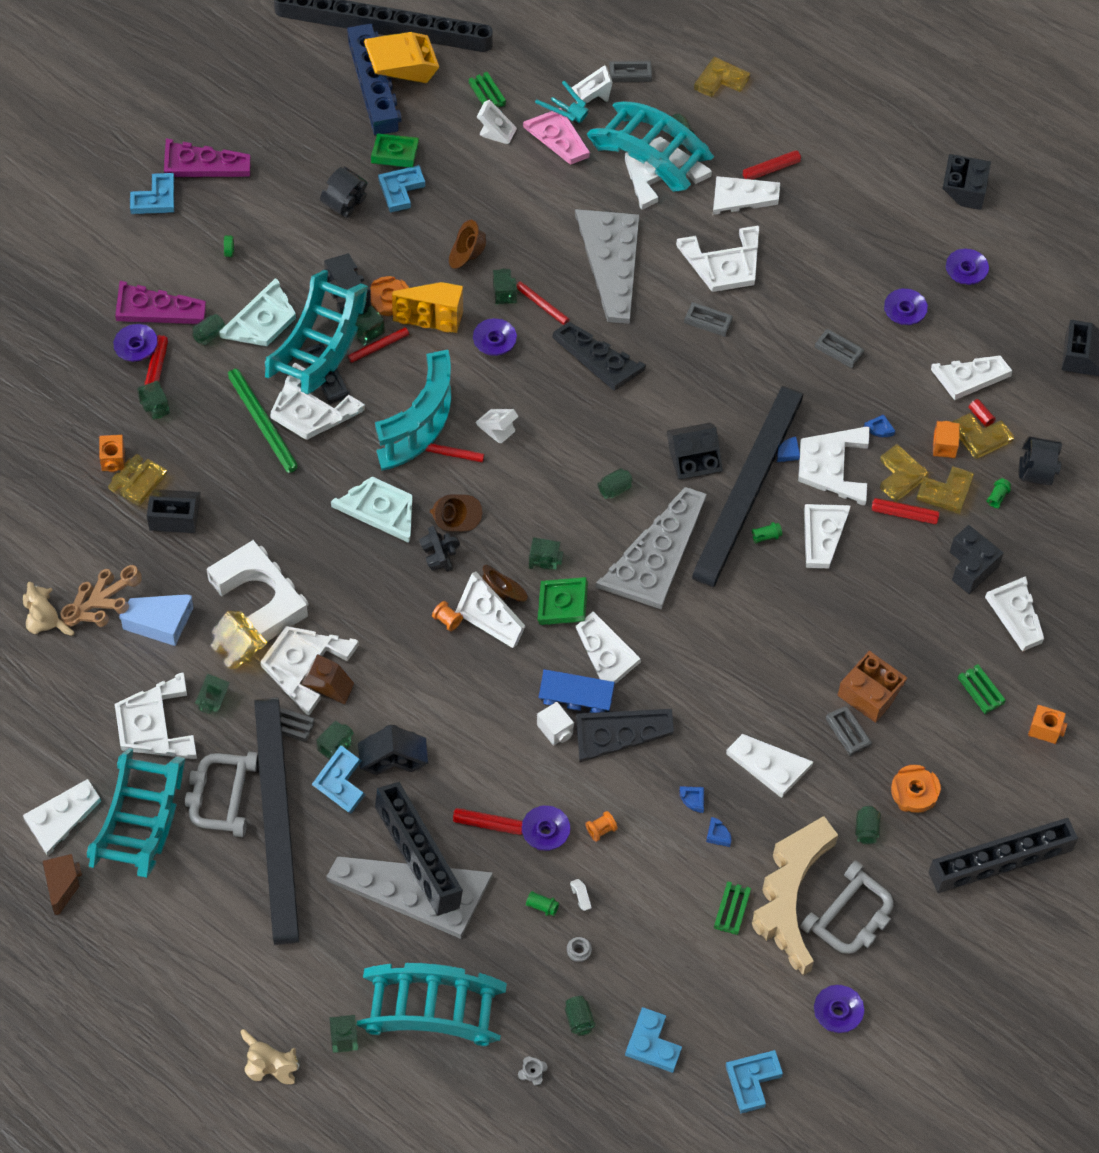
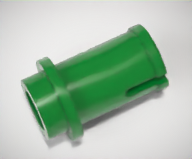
M1001 478L995 481L994 489L986 500L989 503L988 505L993 508L1001 506L1004 497L1011 491V483L1008 480Z
M771 522V525L752 529V534H754L752 537L755 544L773 538L778 540L782 536V529L779 523Z
M531 891L527 898L526 906L545 912V915L549 917L550 915L555 916L559 908V902L556 901V898L552 897L549 899Z

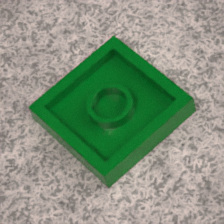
M377 134L371 154V163L413 168L419 146V138Z
M587 578L541 581L537 619L539 624L547 625L585 621L588 591Z

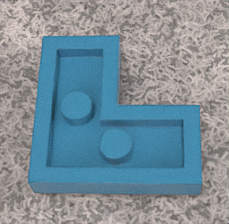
M419 165L378 175V181L390 213L411 208L407 191L425 187V180Z
M174 173L152 174V191L130 192L131 214L174 212Z
M340 745L312 785L351 814L366 795L348 781L362 760Z
M642 1007L625 1056L673 1073L682 1046L659 1039L666 1015Z
M775 1050L726 1062L725 1066L740 1113L764 1108L766 1102L760 1083L781 1078L783 1075Z

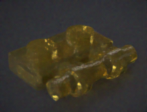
M135 454L132 459H128L125 462V467L122 471L112 477V482L108 488L112 492H116L121 487V496L140 506L167 475V471L149 459L141 465L140 463L143 458L139 454ZM131 473H135L131 479H128Z

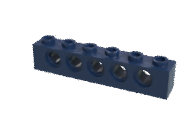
M372 24L347 28L348 44L373 134L375 136L377 134L399 131L398 123L402 122L400 110L395 108L397 106L396 95L391 94L393 90L391 78H387L386 75L375 74L364 43L368 38L379 37L378 32L373 31Z

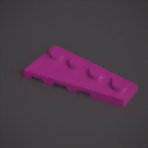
M166 138L164 173H174V177H250V154L225 149L221 152L213 150L209 146H204L203 148L192 146V143L183 142L180 144L173 142V139Z
M125 281L119 282L115 314L116 321L205 324L206 301L183 295H177L176 297L168 295L166 291L158 290L156 292L147 290L145 286L137 285L135 287L128 285Z

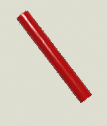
M521 281L517 283L515 288L557 321L563 325L569 322L567 316Z
M404 327L347 355L350 363H353L408 336L409 332Z
M433 443L425 450L427 452L482 463L485 457L483 453Z

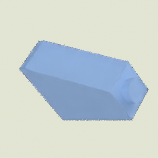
M172 595L130 598L128 610L120 614L119 619H121L123 630L176 646L194 608L192 596Z

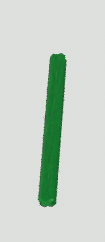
M237 368L230 370L228 378L284 469L288 473L296 471L298 469L296 461L241 372Z

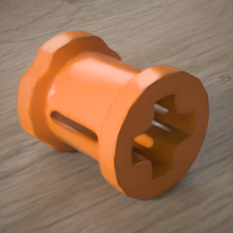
M446 601L438 604L432 613V617L444 623L449 631L455 630L463 619V615L456 613L448 607Z
M608 811L603 812V816L593 822H586V829L595 842L599 841L600 837L610 831L615 832L618 829L613 816Z

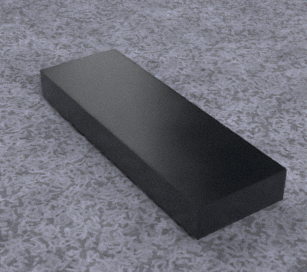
M320 343L303 351L320 357L326 347L323 343ZM337 368L334 372L329 371L324 377L326 381L320 388L328 403L332 404L345 399L350 395V392Z

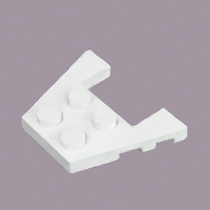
M658 137L649 145L659 152H663L670 143L662 137ZM677 148L669 157V160L680 169L690 156ZM628 152L625 153L624 159L629 175L634 184L635 194L638 196L639 206L643 210L658 202V196L649 185L662 179L655 173L656 168L648 162L643 164L630 157ZM697 161L687 175L697 184L711 177L712 171Z
M759 226L739 229V236L743 247L701 253L696 236L677 239V247L712 292L752 286L755 283Z
M294 363L292 366L302 371L305 370V368L297 363ZM289 375L286 378L282 392L279 393L271 410V419L307 440L362 413L365 409V404L348 395L340 404L333 408L313 395L301 392V380Z
M869 427L802 438L800 442L798 481L822 491L827 489L837 493L838 497L844 499L848 497L856 500L857 504L865 506L867 483L843 481L845 447L868 449Z
M286 626L261 660V667L305 714L310 715L321 698L320 694L302 685V682L316 655L323 656L328 651L348 661L359 646V642L356 639L344 640L339 639L335 635L323 636L316 634L314 631Z
M184 672L175 675V678L156 684V687L146 692L141 691L115 704L122 751L131 748L134 749L133 752L197 759L193 735L168 739L162 700L187 696Z

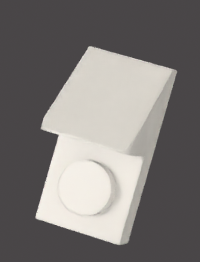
M604 65L572 87L575 93L586 103L597 96L608 102L613 82L607 66Z
M490 100L483 103L477 115V118L484 124L480 136L509 144L517 127Z
M490 409L475 423L495 441L503 443L515 432L512 422L518 415L514 409Z

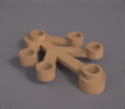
M129 565L121 571V579L104 590L106 585L114 581V575L109 569L102 570L98 575L95 587L90 582H84L79 586V592L74 603L66 605L61 610V620L67 626H74L80 621L95 622L99 627L105 626L109 621V617L104 611L101 610L96 613L87 611L92 608L115 609L118 614L125 613L129 608V604L124 598H107L126 586L135 587L140 584L142 580L141 572L136 566Z

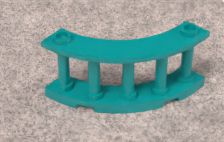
M635 102L614 103L612 106L618 114L605 128L591 129L586 134L598 151L610 150L619 152L621 149L627 151L630 157L643 164L648 162L656 168L655 173L673 192L686 190L691 185L686 178V174L697 161L701 162L714 158L713 154L709 151V147L679 121L658 109ZM622 121H630L623 130H615ZM640 122L654 126L643 139L630 135ZM661 130L674 137L663 152H659L649 145ZM680 144H683L692 155L678 169L669 160V157Z
M327 270L311 276L309 294L297 325L287 340L275 352L267 356L265 361L266 378L269 379L279 371L301 380V392L309 394L326 381L324 377L329 371L334 372L344 358L357 332L358 326H355L358 314H363L368 286L360 283L347 290L328 283ZM325 291L346 299L343 314L321 306ZM318 315L339 322L333 337L312 330ZM307 337L328 345L320 357L299 350ZM295 357L312 365L302 371L287 364Z
M449 350L426 354L428 364L426 385L407 411L404 413L401 411L390 418L375 422L380 446L385 445V448L376 450L381 471L402 465L420 455L436 440L444 428L451 406V362Z
M128 748L118 758L117 769L120 770L113 800L101 831L92 844L90 843L88 846L87 858L90 859L89 867L92 868L98 864L101 858L135 864V867H138L137 876L147 878L156 865V861L153 860L155 855L162 853L177 806V804L172 802L175 790H180L185 758L175 757L166 765L132 759L134 749ZM135 769L163 774L167 778L165 790L160 793L127 787L130 770ZM125 796L159 802L161 807L158 816L150 818L120 812ZM117 822L152 828V833L146 840L113 834ZM109 844L141 849V851L137 854L110 850L107 847Z
M405 963L404 968H392V964H384L364 968L363 978L373 982L375 988L370 1018L357 1020L356 1026L365 1029L368 1034L380 1035L381 1032L418 1030L458 1036L471 1040L478 1046H488L489 1043L500 1041L501 1035L488 1030L491 1003L495 995L506 993L507 983L482 973L475 977L465 974V969L437 964ZM399 983L395 1016H381L385 987ZM412 983L428 984L424 1016H405L409 985ZM441 984L454 986L457 989L453 1020L434 1018L438 986ZM467 990L478 993L482 997L478 1027L463 1023Z

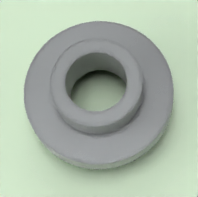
M576 937L567 944V955L571 960L583 962L590 957L592 947L585 938ZM582 948L583 952L576 953L575 949Z

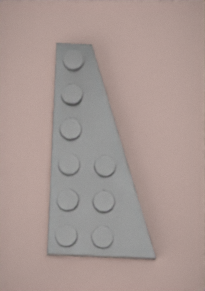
M575 209V217L579 223V230L585 243V250L592 273L596 279V286L599 289L607 322L629 324L639 215Z
M685 487L672 500L661 516L659 515L654 520L648 530L646 529L632 543L621 559L609 568L608 573L596 582L595 588L662 609L707 494Z
M337 856L326 879L332 884L461 939L493 877V873L450 868L463 889L460 909L439 916L436 915L411 869L405 863Z

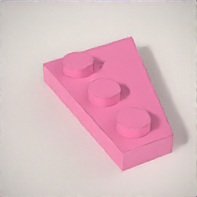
M551 111L523 122V128L570 165L589 158V150L567 117Z

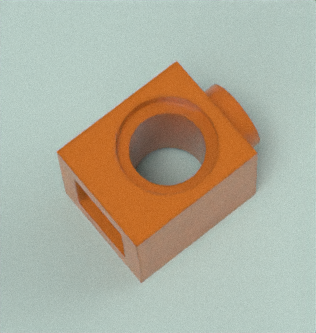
M937 421L934 431L933 456L956 457L959 446L960 423Z
M123 435L99 436V459L102 471L116 472L118 470H125Z
M1038 705L1028 736L1056 744L1058 737H1063L1065 734L1067 723L1063 721L1066 713ZM1045 723H1049V724H1051L1053 727H1049V726H1047Z

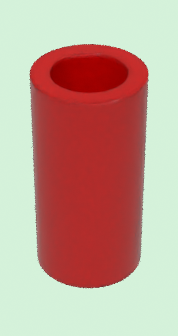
M979 399L974 400L968 408L985 427H989L995 422L996 418Z

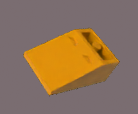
M408 32L368 38L364 41L375 74L427 83L439 69V64L428 35Z
M439 282L393 291V321L401 324L417 325L422 328L437 329L443 332L457 333L463 315V286Z

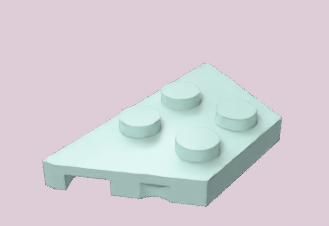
M275 278L219 331L220 337L268 346L296 319V313L292 306L289 305L288 298L283 293L279 281Z
M371 477L360 486H355L348 490L347 495L340 499L334 498L331 501V507L401 540L410 542L411 494Z

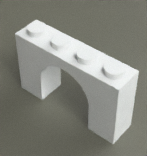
M252 540L208 567L207 574L209 582L221 597L249 581L265 582L275 590V596L270 603L246 617L248 630L262 646L281 634L286 626L292 627L308 617V602L302 594L298 595L292 581L289 578L285 579L278 564L276 562L272 563L269 560L264 547L258 546Z

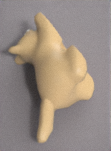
M28 582L27 594H23V604L30 611L26 619V629L33 634H38L41 631H49L57 627L64 634L73 636L74 631L58 618L55 608L48 602L50 598L49 593L53 589L34 586L33 582Z
M242 1029V1038L250 1046L247 1053V1064L244 1068L247 1076L254 1081H261L266 1074H271L281 1083H295V1077L291 1073L298 1070L300 1066L296 1056V1049L293 1048L287 1053L279 1052L267 1043L258 1042L245 1029Z

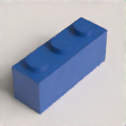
M544 669L539 699L544 700L543 704L549 706L558 702L567 704V708L581 711V707L591 708L590 713L610 712L615 682Z

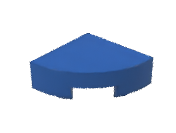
M885 415L864 423V427H869V433L878 437H891L895 435V430Z
M796 437L785 440L778 449L777 462L799 460L800 453Z
M680 786L679 793L683 803L691 810L703 813L704 787Z
M711 817L706 842L730 847V832L720 820Z

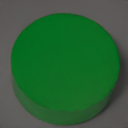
M232 235L224 236L225 257L234 256V237Z

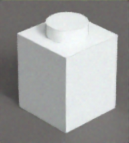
M558 702L537 714V726L553 746L570 739L573 734L574 722Z

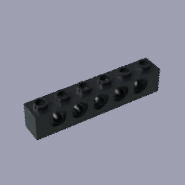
M396 782L377 788L375 808L436 915L439 916L460 909L463 889L401 783Z
M1064 818L933 859L928 873L937 893H942L1072 852L1078 837L1069 818Z

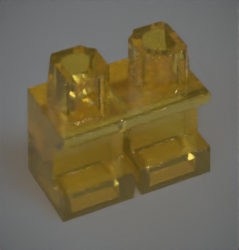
M227 611L212 631L215 638L210 646L217 653H224L227 650L229 654L224 659V663L230 669H237L243 662H251V656L255 651L262 649L267 644L242 611Z

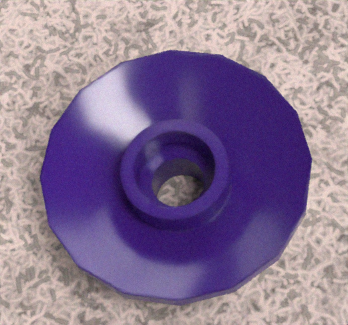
M958 249L947 258L946 270L953 280L961 284L971 285L985 279L988 275L989 264L987 259L976 250Z
M902 288L894 290L888 294L884 302V310L887 316L892 321L901 325L917 324L927 314L928 304L925 298L919 292L912 289Z
M496 318L487 319L479 323L473 333L475 346L481 352L493 356L506 354L512 350L517 339L515 328L509 322Z
M133 324L122 328L116 334L113 344L114 350L120 358L134 362L148 358L155 351L158 342L157 335L153 329L147 325Z
M542 805L533 808L526 814L522 821V834L525 841L531 847L550 851L559 848L567 841L570 835V822L560 809ZM547 829L550 833L543 834L541 831Z
M831 985L821 990L814 1003L815 1017L820 1025L828 1031L835 1033H846L855 1029L862 1021L865 1011L859 994L850 987L843 985ZM834 1010H841L842 1015L834 1014Z

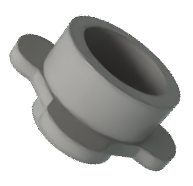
M526 1057L523 1060L522 1070L518 1072V1077L520 1080H529L534 1085H540L543 1072L547 1070V1064L536 1058Z

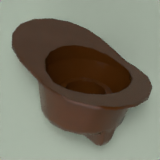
M472 219L467 220L459 229L457 239L449 256L450 267L458 269L469 259L477 258L484 251L486 234L479 230L476 221Z
M465 494L445 495L436 501L433 509H430V513L433 514L437 525L445 531L472 530L479 524L483 514L479 500L474 496Z
M487 564L483 565L484 574L482 579L502 601L509 597L522 602L527 600L526 591L517 582L499 573L493 567Z

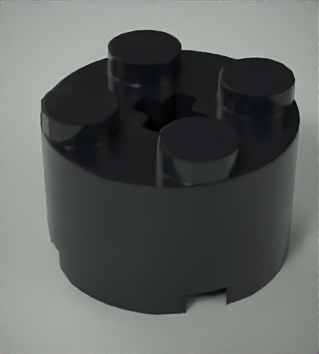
M346 166L344 168L339 167L326 182L329 187L327 191L322 190L320 201L341 216L349 218L354 211L353 207L357 203L362 204L365 200L367 193L364 191L368 182Z
M1028 436L1022 447L1026 451L1024 456H1020L1019 478L1025 482L1052 485L1054 475H1059L1061 470V461H1058V455H1060L1062 443Z

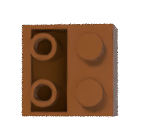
M868 651L841 681L837 696L876 723L891 706L905 684L907 677L871 651Z

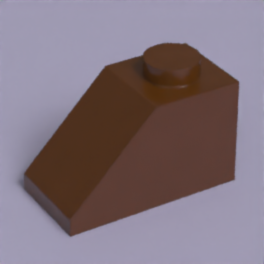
M317 654L309 666L302 685L345 705L354 682L339 664Z
M72 854L42 861L51 905L55 915L62 912L80 886L78 877L82 876L80 863H74Z

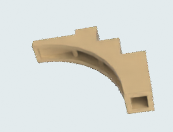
M824 816L775 844L773 858L780 869L765 877L763 884V893L771 902L754 911L752 926L758 935L762 934L766 941L774 937L777 946L781 950L784 949L788 954L792 967L795 970L798 969L802 975L811 971L814 961L803 943L798 928L796 914L797 893L809 868L821 855L836 845L838 834Z

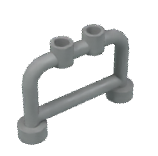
M248 752L247 756L215 753L205 756L200 761L198 770H192L190 773L189 782L190 785H194L193 792H187L185 797V806L190 807L189 817L193 824L205 829L233 831V836L245 837L247 818L237 817L246 770L258 771V752ZM213 763L237 765L226 821L204 819L199 816V809L202 806L203 789L207 782V770Z
M857 860L850 865L844 874L851 883L823 916L819 918L811 912L800 925V929L805 933L814 932L834 949L845 954L855 953L863 945L869 948L877 937L873 934L876 929L880 928L883 931L891 921L888 915L893 908L891 894L862 871L864 866ZM864 884L881 897L884 904L875 913L867 926L860 931L856 939L850 944H845L825 928L859 887Z

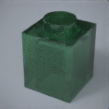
M355 1015L329 1017L333 1053L358 1050Z

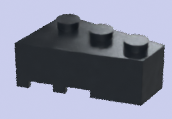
M349 253L324 260V270L328 271L327 282L348 290L360 283L362 284L364 281L363 276L358 275V268ZM369 286L367 288L363 314L359 313L357 320L372 316L371 289ZM330 293L332 299H336L338 302V312L343 314L346 299Z

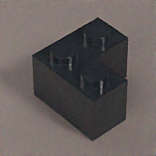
M968 524L953 538L950 553L961 561L955 568L952 581L965 592L971 594L999 568L1004 552Z
M387 725L384 729L369 735L358 743L359 759L362 760L359 764L360 769L375 775H379L393 766L412 773L428 764L426 737L399 728L397 725Z

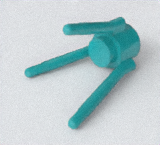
M563 81L562 84L578 103L573 102L569 107L554 97H551V101L567 110V112L540 100L535 101L536 104L565 116L571 121L575 120L579 124L583 122L589 112V109L585 107L587 103L575 93L566 81Z

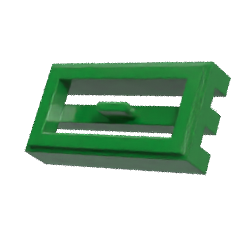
M488 72L483 73V76L477 75L476 79H473V77L469 78V85L482 105L487 99L477 84L481 85L486 96L497 108L506 105L505 98Z
M978 664L973 669L966 670V673L962 672L958 675V680L984 714L1005 703V698ZM970 677V679L976 685L981 695H983L989 702V706L986 704V702L983 700V698L980 696V694L977 692V690L973 687V685L967 678Z
M727 881L714 929L738 935L751 888L746 887L745 889L741 887L742 885L737 884L735 886L732 885V882ZM732 891L734 895L725 925L720 924L729 893ZM739 894H742L744 897L735 927L733 928L730 927Z

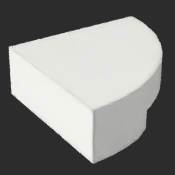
M579 879L571 881L570 885L573 894H577L579 907L583 911L590 909L591 904L585 884Z

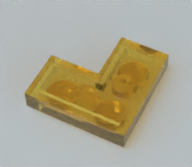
M713 57L694 83V89L710 97H713L721 84L741 92L750 79V73Z
M971 413L952 421V423H960L959 438L975 459L1012 442L1014 439L1013 434L1002 420L984 429Z
M898 444L881 455L880 461L893 474L881 482L880 488L895 502L928 478L929 472Z
M952 466L946 484L924 477L916 500L960 514L974 473Z

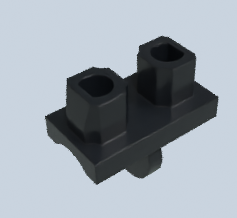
M433 525L428 528L429 534L419 539L426 553L434 549L436 553L426 557L429 568L434 571L443 567L448 572L453 569L448 552L450 556L455 555V549L460 546V542L457 537H451L450 533H445L443 540L441 533H437Z

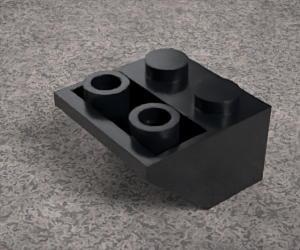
M949 154L942 189L960 206L981 210L991 161Z
M1070 319L1065 335L1061 370L1099 376V329L1093 323Z
M709 422L667 431L669 451L678 479L723 471L717 427Z
M155 489L150 495L148 503L147 521L149 531L195 533L201 492Z

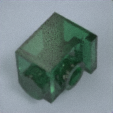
M505 268L493 270L495 304L517 303L515 277L511 278V270Z
M372 306L368 307L367 313L358 316L355 323L358 329L354 339L359 340L363 346L385 333V321Z
M158 380L137 388L140 404H142L145 412H150L153 419H159L170 414L168 400Z
M533 537L528 569H533L534 566H539L543 569H557V565H562L564 551H560L561 542Z
M207 673L194 704L199 705L198 709L204 713L212 714V711L217 713L230 682ZM206 694H211L214 700L206 698Z
M335 720L316 740L317 751L330 760L340 745L348 750L351 745V736L354 734L353 730L348 725H342Z

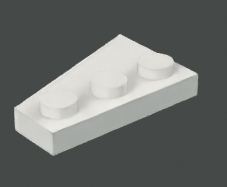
M717 176L713 215L720 214V211L731 210V212L739 211V208L752 207L754 209L778 205L780 183Z
M1001 356L976 358L973 362L967 363L953 361L951 365L943 366L937 363L932 364L931 367L932 372L954 400L1012 375L1011 368Z
M805 504L806 568L829 569L851 506Z
M477 572L472 573L455 612L461 613L467 621L514 648L520 640L525 625Z
M1026 576L991 590L985 596L1022 652L1042 644L1044 640L1038 616L1035 614L1032 606L1033 599L1027 589Z
M594 612L588 615L585 621L580 622L576 626V630L599 679L613 681L616 684L641 663V659Z
M744 734L726 752L729 757L781 798L813 765V762Z
M87 779L24 814L23 817L44 852L49 856L54 851L53 848L61 840L64 841L71 829L78 822L81 823L101 801Z

